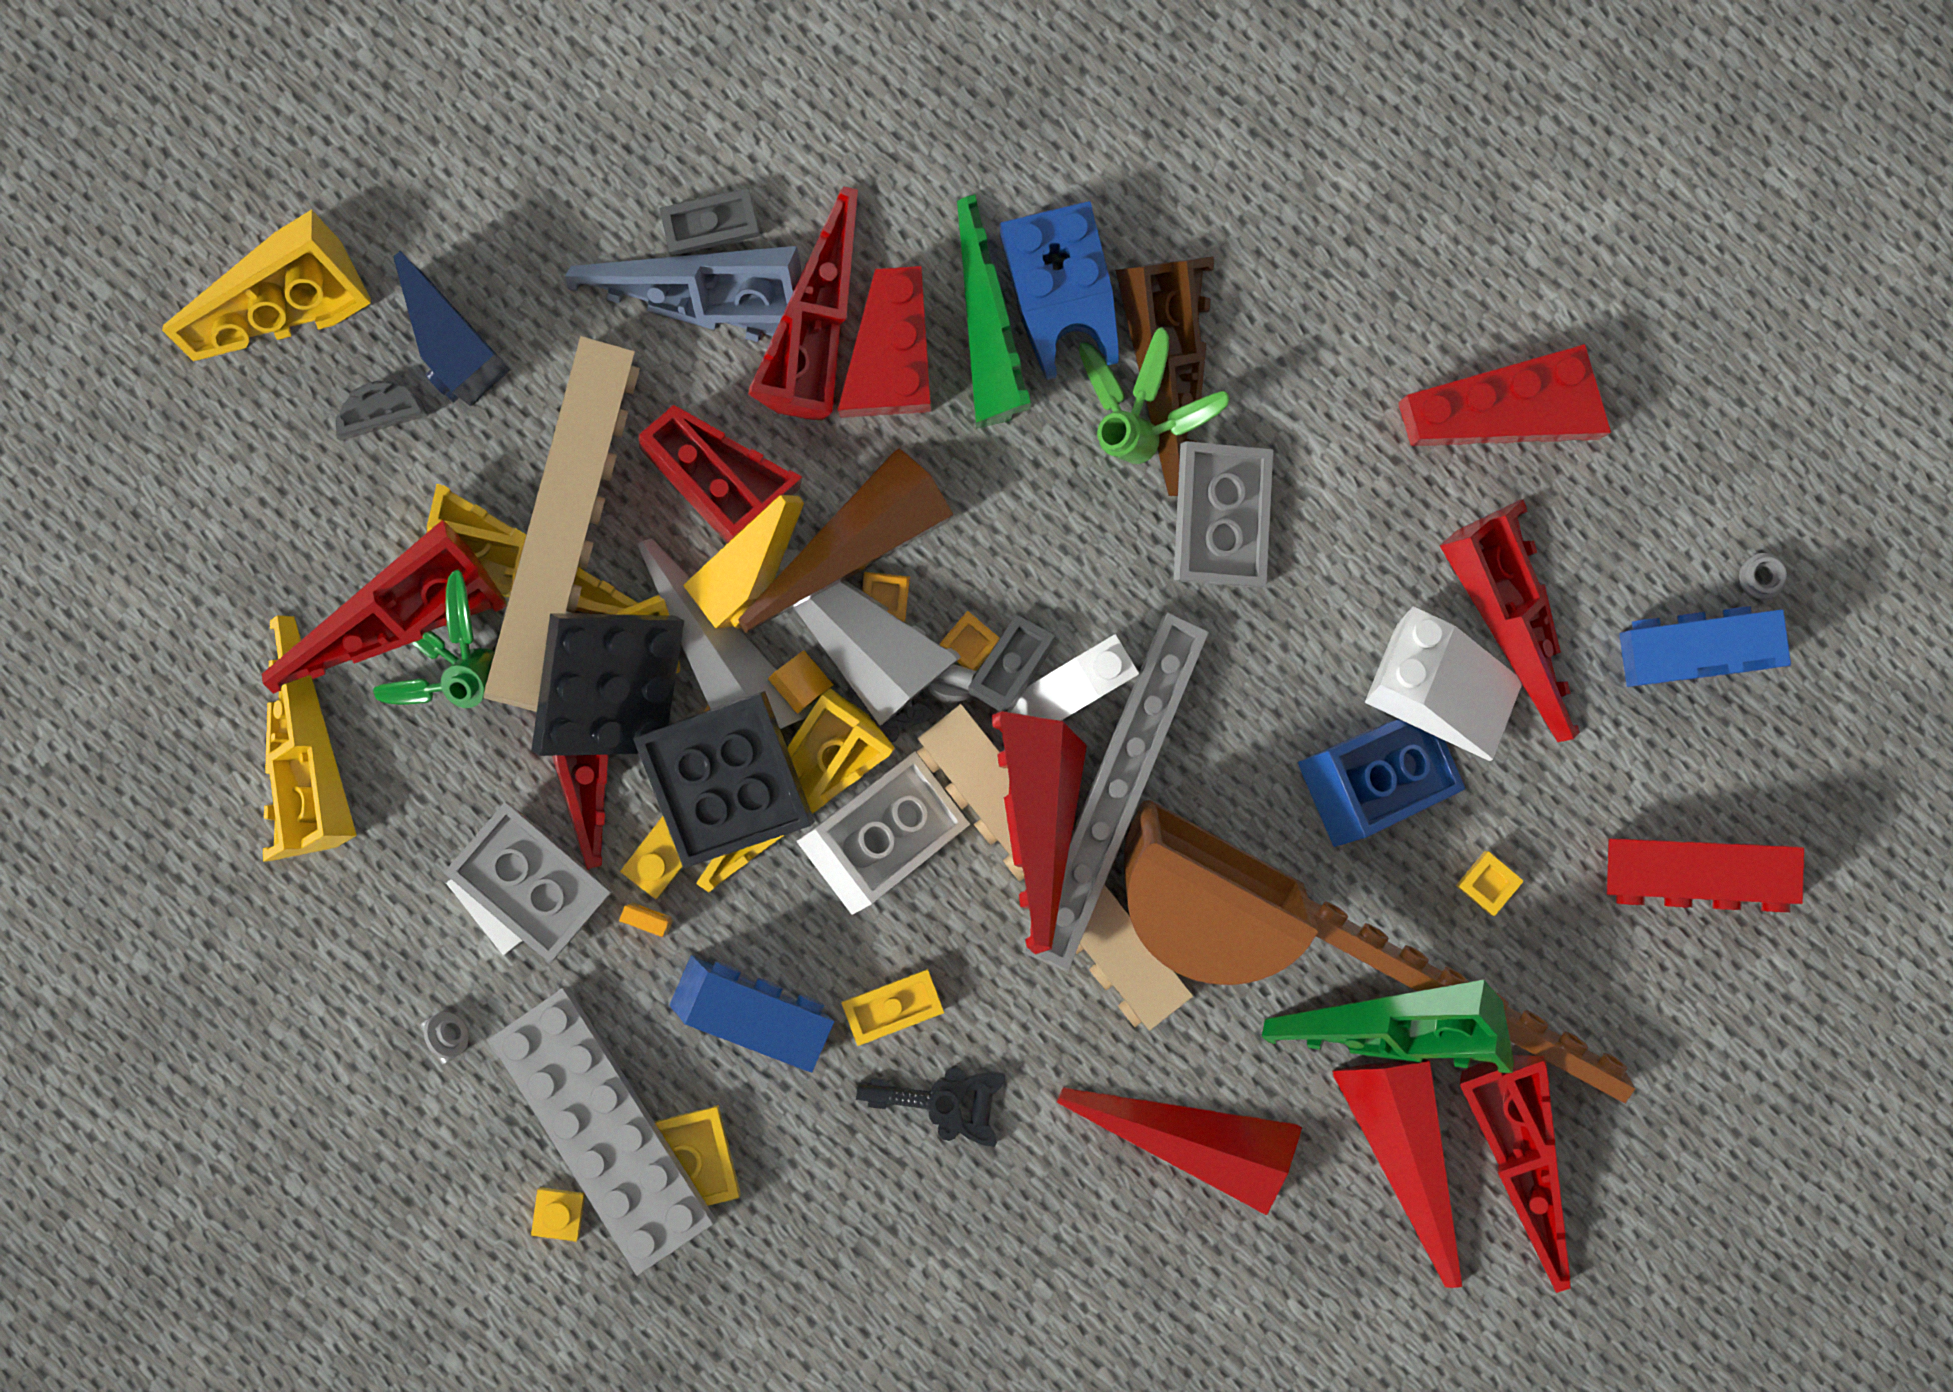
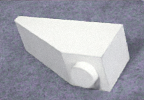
M1114 634L1028 686L1011 713L1061 721L1136 677L1139 673L1118 637Z

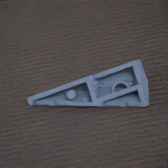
M797 246L576 265L570 266L565 278L568 289L577 291L580 284L608 290L607 300L620 303L624 295L648 301V312L713 330L716 329L718 323L735 325L747 329L745 339L758 342L762 333L770 336L774 335L801 277L802 269Z

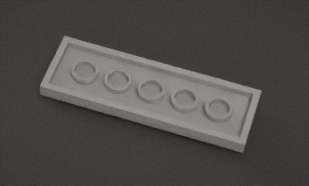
M569 987L560 989L488 1039L637 1276L718 1222Z

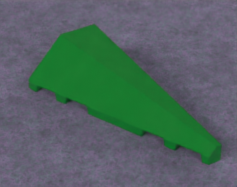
M974 194L958 200L957 206L976 429L1011 421L1012 414L1030 410L1031 400L1028 390L1025 389L1019 355L1016 353L1009 318L995 266L991 262L987 246V236L982 226L977 199Z
M1485 980L1265 1019L1262 1037L1272 1044H1276L1277 1040H1307L1308 1048L1321 1050L1325 1041L1346 1044L1349 1047V1052L1352 1054L1422 1062L1423 1058H1454L1455 1067L1468 1068L1471 1060L1495 1063L1498 1066V1072L1513 1073L1514 1059L1503 1001Z

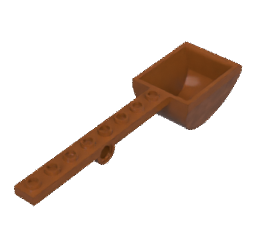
M1145 800L1136 810L1130 823L1124 846V872L1129 914L1134 930L1146 949L1158 961L1174 972L1196 981L1219 985H1237L1262 980L1294 963L1307 950L1316 936L1416 991L1469 982L1467 978L1452 968L1445 967L1441 971L1428 963L1429 959L1411 946L1405 945L1401 949L1388 942V936L1375 926L1365 923L1363 927H1360L1347 920V913L1338 906L1326 901L1323 905L1308 898L1303 882L1151 800ZM1496 993L1503 1001L1510 1042L1536 1056H1544L1547 1062L1626 1104L1635 1087L1626 1073L1628 1068L1623 1062L1608 1053H1603L1601 1057L1587 1050L1588 1045L1572 1033L1564 1031L1561 1036L1548 1029V1023L1529 1010H1524L1521 1014L1508 1007V1001Z

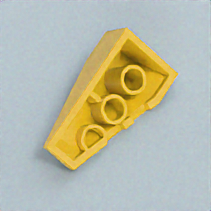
M311 209L269 236L163 325L162 331L194 362L245 349L248 346L249 337L274 332L276 340L292 337L290 327L315 321L318 330L334 326L371 304V298L340 239Z

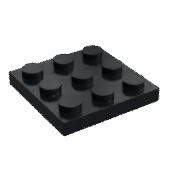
M550 613L531 750L539 756L639 754L633 738L639 734L669 724L684 620L673 615Z
M766 691L639 734L633 738L683 869L810 827L815 822Z

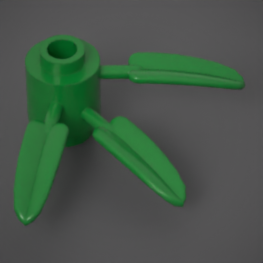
M458 569L453 571L448 577L446 587V620L449 639L453 643H460L462 656L458 658L446 649L443 639L433 631L424 633L423 639L412 642V644L427 657L436 659L441 655L452 664L444 671L441 682L429 684L426 679L419 678L381 684L373 689L374 696L378 701L396 705L428 703L433 699V692L443 691L451 703L461 708L475 707L484 699V691L495 652L488 648H469V644L474 641L465 581L462 572Z

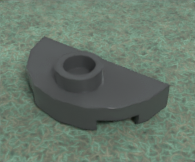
M387 380L368 382L352 390L349 394L350 397L343 404L340 415H337L335 420L337 439L342 441L429 415L422 401L406 387Z

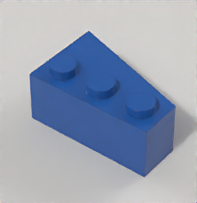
M1751 606L1722 610L1723 618L1706 620V612L1678 615V624L1661 626L1660 618L1632 621L1633 630L1619 633L1626 687L1791 666L1784 610L1752 614Z
M693 955L690 956L669 1005L685 1025L805 1071L813 1072L834 1024V1021L825 1012H822L825 1006L823 1003L799 994L797 1000L781 994L783 988L772 982L757 978L755 983L740 976L741 971L717 961L711 964Z

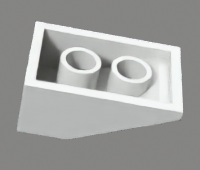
M1412 606L1393 632L1365 703L1491 761L1495 756L1522 683L1515 673L1456 626Z
M913 752L796 842L853 915L873 904L968 827L970 823L918 754Z

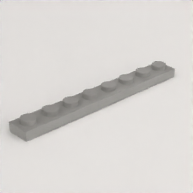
M1169 613L1162 617L1072 832L1052 949L1035 955L1025 944L1023 953L1063 971L1069 970L1209 633L1208 631Z

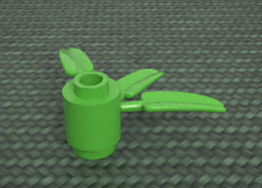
M1162 327L1158 328L1154 333L1134 386L1133 394L1137 398L1131 413L1122 411L1119 403L1125 398L1124 392L1102 355L1091 344L1080 343L1079 354L1103 408L1105 410L1112 409L1113 413L1105 416L1098 426L1097 436L1099 443L1107 454L1132 464H1141L1153 457L1159 445L1160 433L1171 429V432L1177 436L1191 431L1221 413L1228 406L1230 400L1228 393L1224 391L1211 394L1172 411L1168 415V421L1157 426L1139 417L1144 401L1151 402L1156 398L1164 375L1169 351V336Z

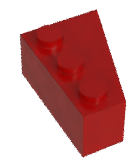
M922 266L875 269L838 407L840 418L931 412Z
M675 405L671 406L639 434V449L727 544L780 495H794L801 487L803 477L791 470L787 471L764 458V455L752 448L749 450L726 437L724 432Z

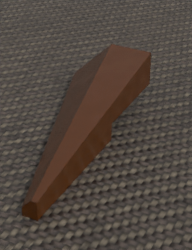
M1213 256L1115 270L1139 373L1156 330L1162 327L1169 336L1168 357L1158 393L1153 401H1146L1150 420L1154 426L1168 421V415L1172 411L1202 398L1207 343L1201 341L1199 313L1210 311L1211 299L1201 296L1203 271L1214 270ZM1171 429L1159 434L1157 449L1168 496H1178L1180 445L1186 441H1197L1187 439L1188 432L1176 436L1171 432Z
M900 448L894 451L742 614L738 621L744 632L747 633L859 573L869 564L947 523L954 514L931 474Z

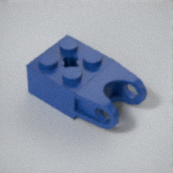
M1091 201L1001 222L1000 237L1020 319L1045 379L1057 378L1055 345L1063 335L1074 331L1084 332L1095 340L1099 350L1105 357L1107 365L1117 364L1119 362L1113 290ZM1050 254H1059V257L1063 256L1065 258L1060 270H1053L1052 264L1045 265L1044 262L1048 261Z

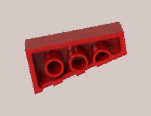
M1585 344L1411 393L1398 402L1411 446L1536 441L1558 442L1566 440L1588 441L1599 440L1611 433Z
M1608 838L1607 895H1616V904L1645 905V897H1664V906L1693 908V899L1712 900V909L1741 910L1742 901L1761 902V911L1785 913L1791 912V904H1803L1804 847Z

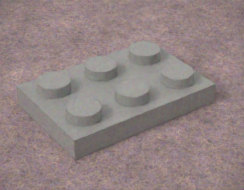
M1189 441L1181 443L1174 581L1255 588L1267 586L1273 449Z
M508 801L500 806L444 871V874L549 964L553 963L613 893L611 889Z

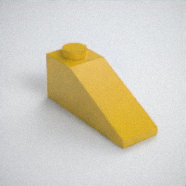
M780 495L683 585L715 628L733 626L736 629L741 628L742 626L738 619L774 581L804 505L803 500L799 496Z

